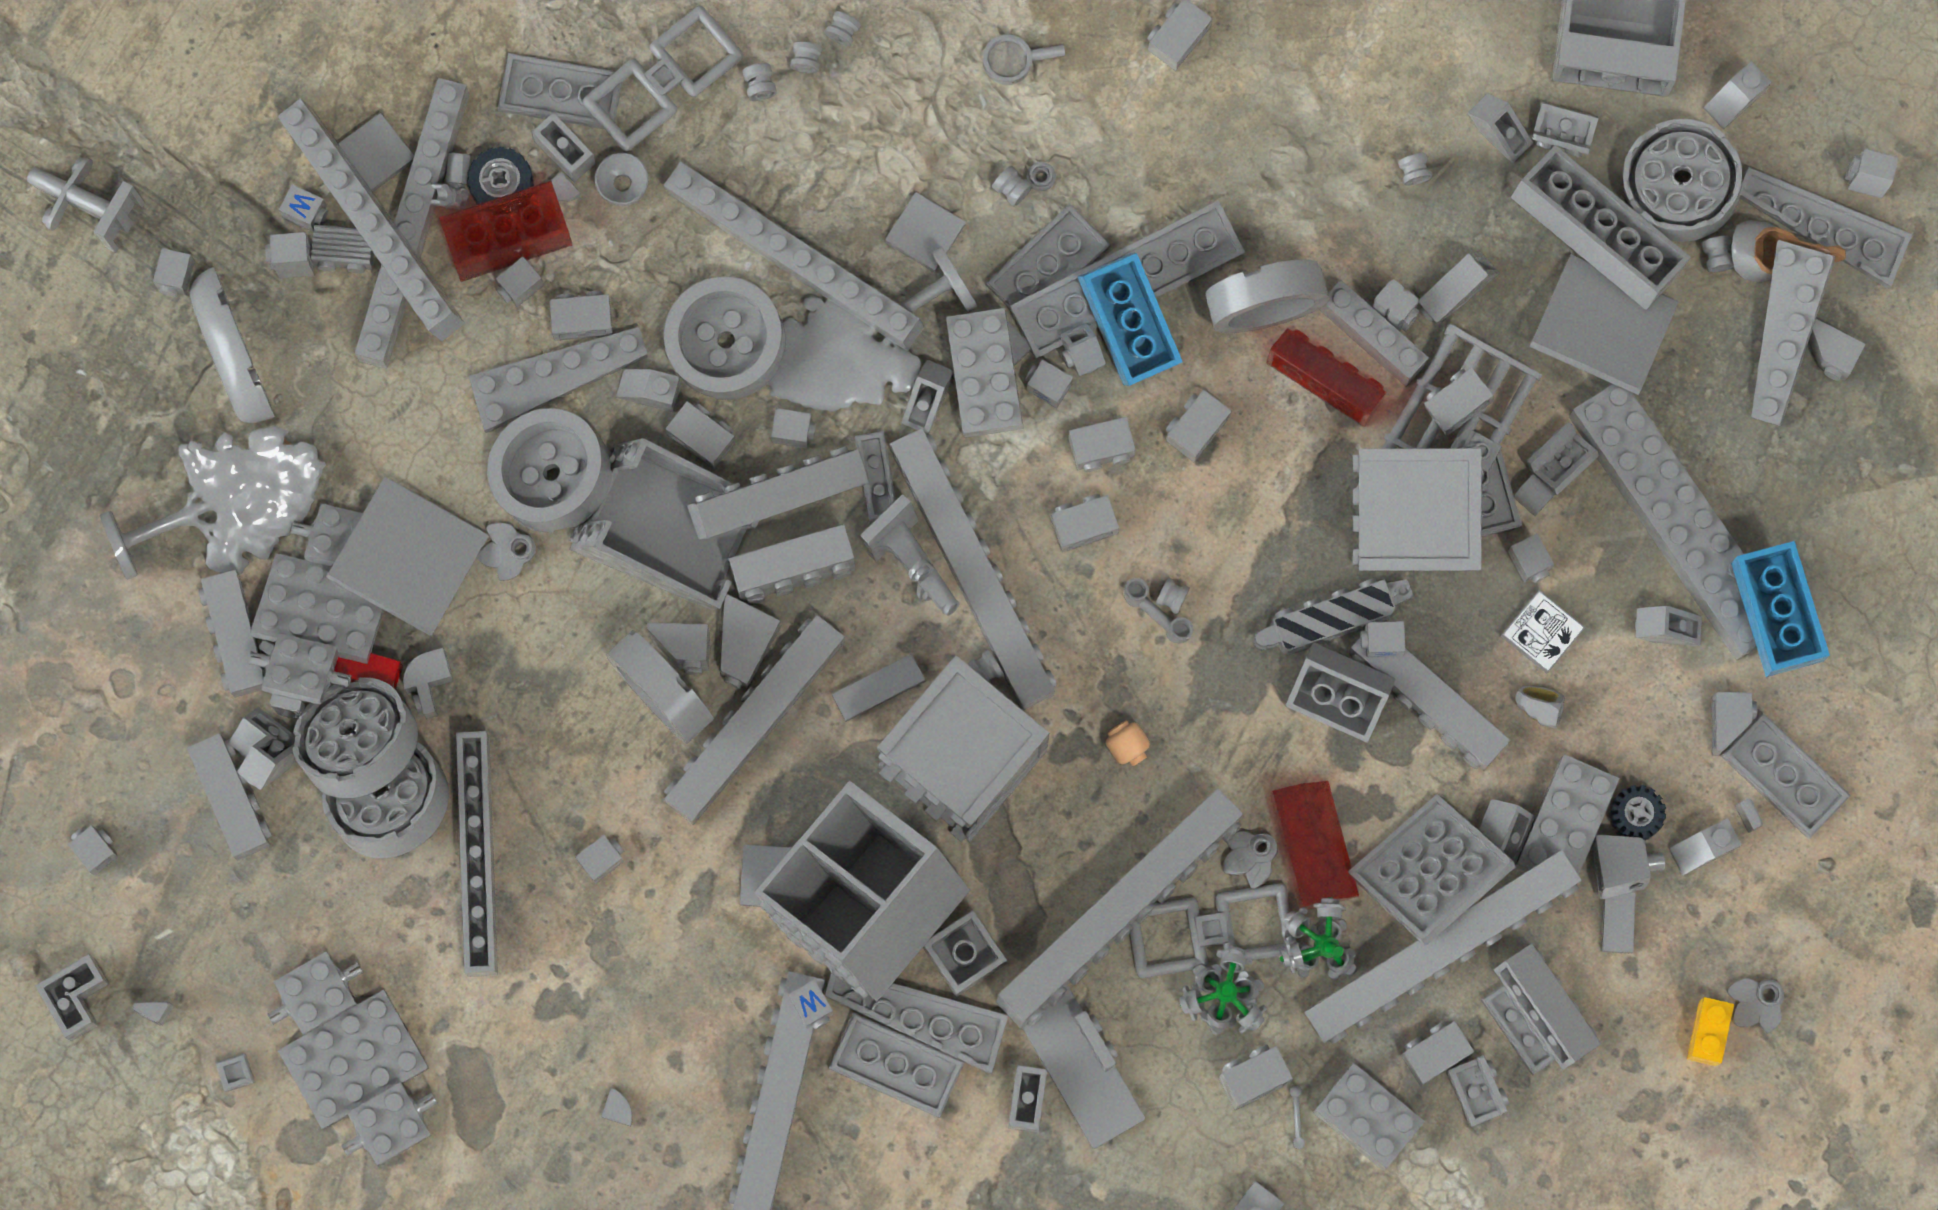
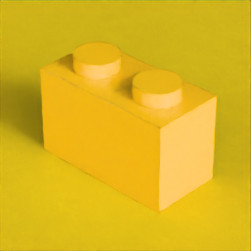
M1707 997L1699 1000L1687 1060L1712 1066H1718L1722 1063L1734 1004Z

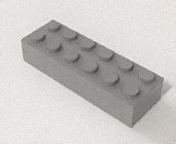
M1556 145L1527 173L1511 196L1516 203L1645 310L1680 275L1691 259L1687 253Z

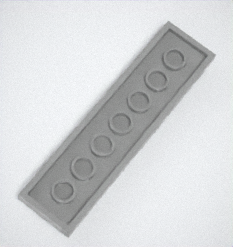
M1218 200L1010 305L1009 308L1035 359L1062 346L1063 342L1060 334L1085 323L1092 330L1098 327L1077 276L1127 254L1137 253L1154 295L1157 298L1245 253L1220 201Z

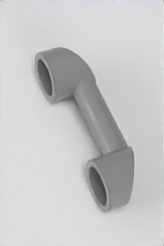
M1139 578L1129 580L1123 593L1126 602L1130 606L1140 607L1167 631V638L1171 642L1184 643L1188 641L1193 634L1192 623L1183 617L1172 620L1147 598L1149 588L1144 580Z

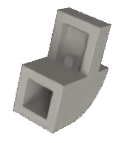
M444 648L417 656L410 662L404 673V690L407 694L418 692L417 695L413 696L417 712H423L426 719L438 716L431 688L454 681Z

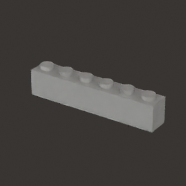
M847 446L831 450V457L821 460L820 455L803 460L804 466L794 468V465L790 464L776 469L778 475L768 478L766 473L749 478L751 484L741 487L740 483L737 482L722 487L724 492L722 494L714 496L711 491L696 496L697 502L687 506L698 539L710 538L869 483L859 450H848Z
M1360 638L1351 647L1349 654L1352 657L1350 659L1395 678L1396 681L1391 691L1397 695L1395 698L1397 702L1405 709L1409 710L1412 708L1420 715L1418 717L1419 721L1428 729L1432 730L1435 728L1443 735L1441 740L1454 750L1457 747L1465 754L1463 759L1474 769L1481 768L1484 771L1510 742L1508 737L1406 648L1403 656L1367 657L1366 649H1361Z

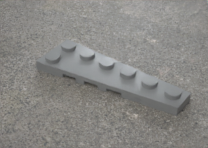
M1750 167L1746 170L1742 180L1741 200L1814 244L1841 246L1846 250V259L1842 260L1843 262L1890 289L1912 237L1911 233Z
M1778 240L1751 418L1782 426L1836 258L1835 256Z
M636 327L470 375L469 379L484 431L487 433L531 410H537L545 406L550 401L569 395L572 391L586 384L590 385L606 375L613 374L643 360L648 355L640 327Z
M832 973L825 993V997L964 1061L973 1067L989 1074L993 1072L1008 1015L894 983L876 1002L869 995L865 999L862 998L851 988L850 984L845 980L842 982Z

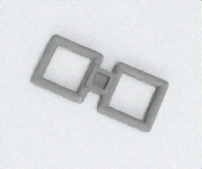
M697 6L650 44L651 52L659 61L649 70L645 71L638 61L630 60L583 98L584 106L624 151L631 150L677 112V106L667 94L678 85H681L691 97H696L743 59V52L704 7ZM700 20L729 55L694 83L664 48ZM633 73L663 109L627 137L597 102Z
M1284 883L1259 886L1255 889L1245 888L1218 893L1215 898L1218 913L1200 916L1198 901L1193 897L1165 901L1162 904L1160 902L1154 903L1155 908L1149 916L1187 910L1195 958L1147 965L1141 925L1135 921L1131 924L1133 928L1130 931V938L1137 976L1147 978L1190 971L1198 964L1207 966L1206 947L1223 944L1225 951L1230 946H1236L1228 903L1276 896L1283 932L1285 929L1283 921L1287 914L1291 912L1286 885ZM1291 934L1287 938L1283 937L1284 940H1288L1289 944L1296 943V938ZM1285 943L1244 949L1245 955L1253 960L1281 956L1280 950L1284 949Z

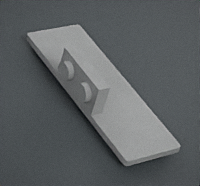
M1067 985L1065 987L1067 991L1062 999L1053 1007L1048 1003L1043 1008L1045 1010L1043 1016L1032 1027L1026 1024L1023 1030L1091 1147L1096 1149L1144 1121L1145 1116L1115 1067L1116 1062L1114 1059L1118 1055L1110 1041L1104 1043L1099 1035V1032L1102 1031L1101 1025L1094 1014L1089 1017L1086 1011L1083 1012Z

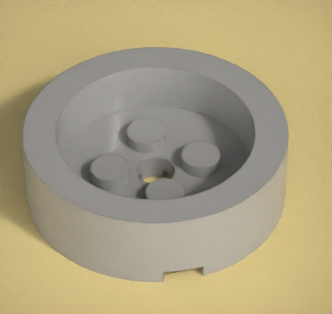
M1673 119L1661 122L1655 128L1640 136L1631 146L1626 156L1623 168V193L1626 204L1671 241H1694L1713 234L1728 222L1740 200L1742 166L1738 152L1727 140L1725 134L1705 122L1693 119ZM1685 170L1690 173L1691 178L1689 181L1680 184L1675 180L1674 175L1677 171Z
M1308 259L1282 261L1260 266L1261 270L1246 275L1244 272H1240L1217 282L1205 293L1214 330L1220 333H1241L1265 329L1299 319L1322 308L1328 303L1329 294L1321 265H1318V262Z
M713 277L694 284L674 302L665 322L664 346L670 363L687 386L697 393L715 399L733 400L755 393L774 377L785 352L786 334L783 321L776 307L759 287L736 277ZM724 333L731 334L735 338L733 345L729 348L719 346V339Z
M556 408L534 410L512 421L496 439L488 459L487 476L489 486L499 505L521 525L534 531L547 533L567 527L573 528L591 517L601 506L608 493L612 478L609 451L600 436L582 418L574 413ZM552 468H559V476L553 481L547 480L546 471Z
M632 630L606 654L608 661L635 694L685 744H688L714 720L712 714L696 693L684 683L675 669L637 632L635 633Z
M364 677L359 678L358 682L349 683V687L337 684L329 687L324 693L321 705L310 702L296 722L293 731L295 742L294 747H292L294 757L312 783L327 795L337 798H355L373 793L394 780L413 756L418 740V727L415 717L397 691L388 683L379 679ZM349 728H355V734L345 735Z
M418 741L409 763L394 780L387 784L389 791L378 796V798L375 796V792L355 798H337L322 793L323 810L331 826L354 851L372 858L396 857L420 846L440 825L448 806V782L441 767Z

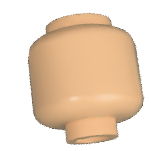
M1125 720L1107 732L1109 737L1106 739L1105 744L1118 764L1130 762L1131 766H1135L1147 758L1144 752L1150 747V741L1138 723H1128Z

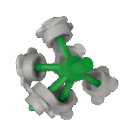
M1328 897L1321 899V904H1314V907L1317 909V918L1320 919L1311 926V930L1309 929L1311 919L1306 916L1308 910L1305 907H1302L1298 912L1291 911L1283 921V926H1285L1282 932L1283 937L1287 938L1291 934L1295 938H1300L1306 934L1315 940L1314 947L1307 945L1305 942L1289 944L1288 940H1284L1285 946L1284 949L1280 950L1281 956L1279 959L1283 962L1284 967L1290 966L1292 974L1297 969L1300 977L1305 978L1309 976V971L1318 965L1319 956L1327 958V965L1330 968L1328 976L1333 980L1338 979L1340 976H1352L1356 973L1357 967L1354 965L1355 951L1350 948L1343 949L1339 946L1338 942L1341 931L1347 928L1346 921L1341 919L1342 911H1346V907L1339 904L1338 899Z
M1230 946L1225 951L1218 950L1216 955L1222 958L1221 967L1228 971L1226 981L1222 982L1220 974L1222 969L1220 965L1216 963L1211 966L1196 965L1193 969L1195 974V983L1192 985L1193 990H1189L1187 985L1183 986L1184 996L1180 997V1007L1185 1014L1190 1013L1193 1021H1196L1197 1014L1201 1013V1019L1208 1023L1213 1034H1221L1222 1030L1228 1027L1234 1028L1237 1021L1242 1025L1239 1028L1240 1033H1244L1247 1029L1254 1031L1264 1022L1262 1015L1267 1009L1265 1005L1259 1008L1256 1006L1257 996L1264 989V983L1261 979H1254L1250 976L1249 972L1244 971L1245 964H1252L1253 959L1246 956L1242 948ZM1234 972L1239 973L1238 979L1233 983ZM1203 991L1210 993L1204 996L1201 995ZM1216 998L1220 1001V1003L1211 1005L1209 1010H1205L1204 1002ZM1240 1001H1245L1247 1006L1245 1007ZM1232 1002L1241 1011L1237 1018L1232 1016V1010L1226 1005L1227 1003Z

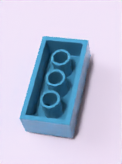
M1137 253L1127 254L1077 276L1123 385L1130 386L1183 362Z
M1795 541L1737 556L1731 565L1765 676L1769 677L1824 662L1830 654Z

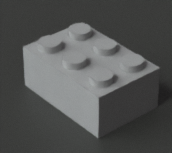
M1313 643L1285 706L1368 743L1396 679Z
M1355 1063L1350 1066L1313 1112L1382 1171L1388 1168L1425 1122Z

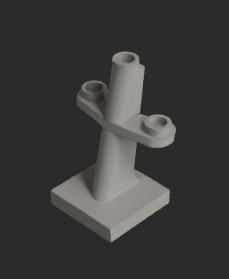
M79 157L72 167L73 174L68 182L44 170L33 167L28 174L27 182L35 188L57 198L54 207L48 208L43 216L42 222L46 224V228L50 230L57 228L69 204L100 219L93 232L105 248L116 253L119 248L113 240L119 230L128 233L133 225L128 216L134 205L143 208L145 204L136 189L122 181L110 202L80 188L79 186L87 177L93 165V160L88 157L84 159Z
M902 494L860 537L865 541L863 544L869 550L867 552L868 555L876 562L887 551L894 554L909 572L908 576L910 579L917 581L916 594L918 598L925 601L932 599L942 613L949 616L956 611L960 603L955 599L911 533L910 529L918 522V518L911 501Z

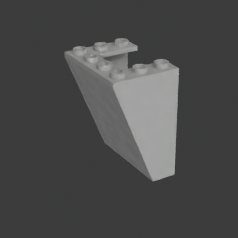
M644 438L617 443L616 446L613 445L608 454L610 469L612 470L608 493L597 511L581 523L580 526L575 527L570 537V541L573 543L569 550L709 610L720 609L732 583L727 579L724 580L730 568L729 558L735 556L746 530L756 528L759 521L710 538L698 539L687 505L697 502L695 497L712 491L714 496L724 493L722 487L733 483Z

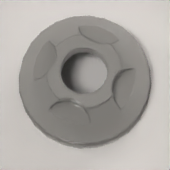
M616 153L608 156L599 164L595 174L597 191L604 200L615 206H629L639 201L644 196L649 182L648 172L643 162L636 156L628 153ZM621 176L628 177L632 182L630 189L625 192L618 191L614 187L615 180Z

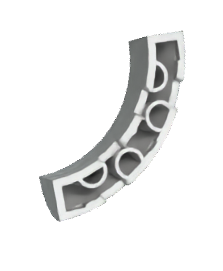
M209 268L199 274L192 283L190 299L213 362L233 409L241 421L256 423L275 417L271 404L256 370H249V368L253 367V363L232 314L224 288L215 268Z

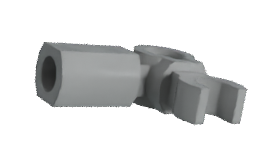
M448 153L446 183H449V186L447 184H432V188L436 189L438 193L437 199L430 201L432 205L444 206L446 209L463 210L467 208L469 193L465 185H468L470 155Z

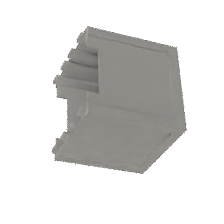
M1481 448L1359 449V455H1353V473H1359V488H1353V505H1359V516H1353V532H1359V549H1353V565H1359V571H1481Z
M955 655L878 745L877 750L880 754L878 758L881 760L878 766L882 769L879 774L890 783L894 779L907 789L904 795L915 804L919 800L928 807L925 813L935 821L941 818L953 828L950 833L961 843L964 839L971 842L1047 753L1050 733Z

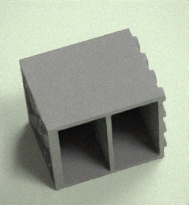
M849 780L754 893L762 901L759 906L769 914V918L778 925L777 927L787 935L786 937L799 948L802 946L819 964H825L833 975L842 982L845 980L862 998L865 999L869 995L877 1002L970 892V889L938 847Z

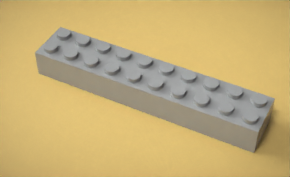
M1612 384L1574 408L1569 419L1582 438L1597 449L1599 454L1597 457L1598 461L1736 661L1756 649V643L1731 565L1737 556L1744 553L1634 394Z
M1217 788L999 993L996 1001L999 1007L1020 1029L1026 1024L1032 1027L1043 1016L1045 1012L1043 1008L1048 1003L1053 1007L1062 999L1067 991L1065 987L1070 982L1075 986L1087 975L1086 972L1089 970L1087 966L1091 962L1095 965L1099 964L1109 954L1110 944L1114 941L1117 945L1120 944L1131 933L1130 931L1133 928L1131 924L1137 921L1141 924L1152 913V910L1155 908L1153 904L1157 900L1162 904L1174 892L1173 890L1177 887L1175 883L1178 880L1184 883L1195 873V869L1198 867L1196 863L1199 860H1202L1204 863L1217 852L1220 846L1218 843L1222 839L1228 842L1239 831L1238 829L1241 827L1239 821L1243 813Z

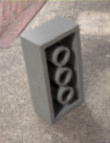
M1005 308L946 317L961 423L965 438L1024 429Z
M844 524L729 558L740 601L747 602L748 605L763 602L765 600L764 596L776 593L778 597L788 595L794 592L793 588L805 585V588L822 584V579L832 576L834 580L850 576V571L855 570L854 556Z
M1564 754L1558 762L1515 869L1525 873L1556 852L1563 850L1579 875L1620 778Z

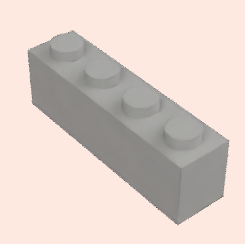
M1340 280L1328 293V303L1319 310L1407 387L1426 366L1429 357Z
M236 570L201 579L203 588L198 589L202 605H208L210 616L206 617V623L210 634H215L218 644L214 645L213 649L217 662H223L225 673L220 675L224 690H230L234 698L261 691L266 673L264 667L248 664L250 653L260 654L257 639L251 637L250 631L253 623L239 573Z
M219 733L187 747V750L230 851L238 861L270 847L267 838L272 837L267 822L265 820L260 822L256 811L260 810V806L254 793L248 794L244 785L248 782L237 773L240 766L237 767L233 759L237 752L232 745L228 744L231 739L225 740Z
M1532 943L1494 969L1562 1070L1601 1045L1595 1030L1587 1024L1580 1014L1578 1005L1569 998L1563 989L1560 979L1553 975L1545 963L1544 956L1540 951L1536 950Z

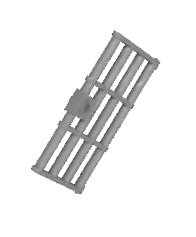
M1449 324L1444 332L1445 338L1422 378L1417 379L1415 383L1417 387L1391 433H1387L1384 437L1386 442L1382 449H1395L1396 446L1401 449L1430 448L1441 429L1434 419L1430 422L1416 448L1400 439L1428 391L1432 392L1437 388L1431 384L1459 337L1474 346L1460 370L1468 371L1470 368L1474 370L1484 352L1500 360L1486 384V387L1493 395L1510 366L1526 374L1500 421L1484 414L1487 408L1485 407L1463 424L1450 449L1481 448L1482 477L1483 473H1488L1502 448L1500 443L1506 434H1510L1512 429L1509 427L1536 380L1540 381L1542 375L1465 333L1456 325ZM1479 420L1495 428L1490 439L1474 431Z

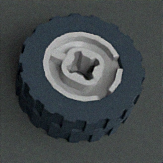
M511 148L487 149L488 151L481 152L477 159L472 161L471 168L468 170L469 177L467 182L471 196L475 203L480 205L482 210L486 212L489 211L494 215L515 213L520 207H524L527 204L528 198H531L534 181L530 165L520 153H516Z

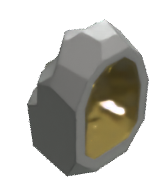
M1522 686L1519 688L1515 698L1517 706L1527 712L1533 720L1538 721L1540 725L1557 729L1563 713L1565 697L1555 690L1539 686Z

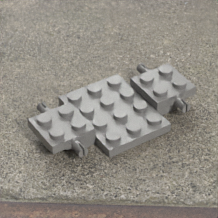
M321 504L317 517L311 526L293 522L291 534L308 537V545L304 554L305 560L281 554L275 555L250 631L251 637L276 642L269 656L251 652L248 664L265 667L266 669L262 691L321 705L324 693L331 683L346 687L350 685L351 675L334 671L338 657L368 664L384 610L326 577L363 513Z
M326 951L273 982L281 995L283 1005L267 1015L273 1025L287 1016L291 1017L304 1035L281 1048L278 1052L321 1129L325 1130L349 1116L355 1126L357 1137L341 1145L343 1150H345V1154L349 1156L363 1147L370 1152L373 1160L379 1167L432 1136L424 1123L422 1112L438 1104L432 1092L416 1102L410 1097L403 1085L428 1070L429 1067L386 991L383 989L357 1004L350 992L348 981L363 974V970L358 962L341 971L334 965Z

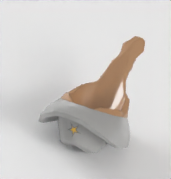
M1747 220L1738 224L1732 238L1731 251L1735 271L1744 280L1758 283L1771 281L1778 240L1833 255L1836 257L1834 262L1846 259V250L1839 245L1823 246L1821 244L1803 242L1792 233L1764 221Z

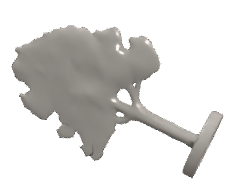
M942 246L933 251V256L942 269L944 276L899 304L912 313L944 292L954 289L968 312L978 307ZM820 297L805 298L803 306L810 313L804 326L794 318H789L783 322L786 334V348L778 366V371L768 382L772 388L770 391L771 396L800 403L803 407L835 412L840 408H849L854 401L859 404L864 402L881 404L884 400L885 385L889 381L893 384L892 391L894 393H906L914 387L920 372L921 362L919 357L912 355L905 349H900L899 345L887 337L882 342H877L873 338L875 329L829 299L824 303Z
M276 426L250 432L248 434L249 449H242L240 446L233 445L232 435L225 432L215 444L218 452L201 448L202 442L197 443L190 440L189 444H181L179 446V456L183 459L189 483L194 489V492L187 498V505L182 510L127 533L121 532L111 511L100 514V518L114 554L127 580L138 575L129 548L181 526L198 527L208 539L209 544L207 545V558L205 562L210 569L219 573L236 570L240 575L249 565V561L242 556L243 552H250L257 558L266 560L272 553L274 546L279 543V537L291 534L294 521L303 524V519L308 515L311 504L316 499L314 493L318 487L319 478L326 466L325 461L320 462L316 447L304 441H299L295 445H284V436L288 434V431ZM202 497V502L197 504L194 502L197 498ZM207 511L217 512L218 519L215 523H207L198 519V515Z

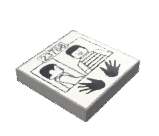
M1538 590L1503 632L1501 637L1548 674L1586 627Z

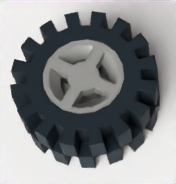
M1633 785L1622 790L1610 806L1611 812L1609 813V818L1612 819L1611 825L1617 829L1616 833L1619 836L1639 837L1645 840L1655 835L1662 828L1663 822L1666 819V805L1662 804L1661 800L1663 798L1660 794L1657 796L1654 793V789H1647L1644 785L1639 787Z

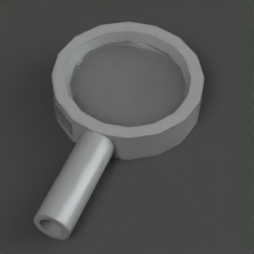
M1001 35L995 37L987 44L983 53V67L986 74L993 81L1002 85H1013L1021 82L1028 75L1032 67V61L1065 56L1064 45L1030 50L1029 45L1022 38L1015 35Z

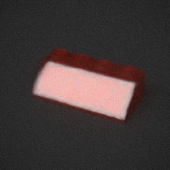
M552 181L439 217L461 282L512 266L521 257L530 260L573 245Z
M1287 328L1271 347L1266 364L1358 424L1366 427L1385 398L1387 392L1383 390V385L1373 378H1368L1367 380L1359 375V370L1348 362L1342 364L1333 358L1334 354L1326 347L1321 345L1316 347L1308 342L1309 337L1303 332L1296 329L1292 331Z
M1329 781L1301 783L1273 790L1270 798L1300 909L1302 907H1305L1307 910L1315 908L1314 904H1321V899L1328 897L1338 899L1339 902L1359 897L1356 882L1348 873L1352 867Z

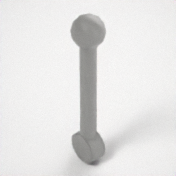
M1297 1085L1292 1086L1290 1089V1094L1293 1096L1295 1121L1293 1146L1296 1149H1302L1305 1146V1140L1301 1137L1299 1096L1302 1090Z

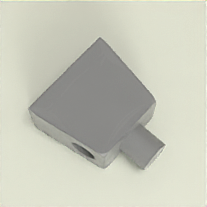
M1596 835L1593 840L1591 849L1600 899H1607L1645 889L1651 878L1650 872L1665 870L1664 854H1647L1643 838Z

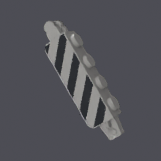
M1372 578L1360 583L1359 589L1349 592L1348 588H1344L1332 593V598L1321 602L1320 598L1307 601L1303 604L1304 608L1294 612L1292 608L1279 611L1275 614L1276 618L1272 619L1270 627L1257 632L1254 638L1255 641H1253L1254 646H1256L1258 651H1266V649L1269 650L1279 646L1282 653L1291 655L1311 648L1313 643L1320 645L1365 629L1368 622H1385L1390 619L1396 606L1413 597L1409 582L1405 579L1386 583L1385 579L1377 582L1376 578Z

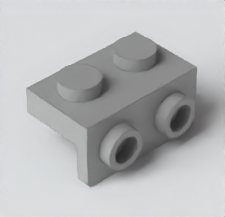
M1541 102L1532 139L1537 141V146L1552 149L1556 145L1565 148V153L1582 157V153L1589 154L1598 116Z
M1568 422L1565 426L1556 430L1551 439L1541 448L1536 449L1531 454L1527 463L1532 475L1537 476L1558 495L1599 454L1597 449L1576 433L1574 426Z
M1484 1055L1447 1071L1470 1127L1507 1112L1506 1106L1509 1105L1507 1095L1503 1088L1498 1089L1494 1080L1497 1077L1495 1067L1491 1060L1486 1061Z

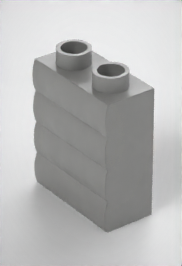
M1562 0L1552 81L1668 97L1676 82L1686 0Z

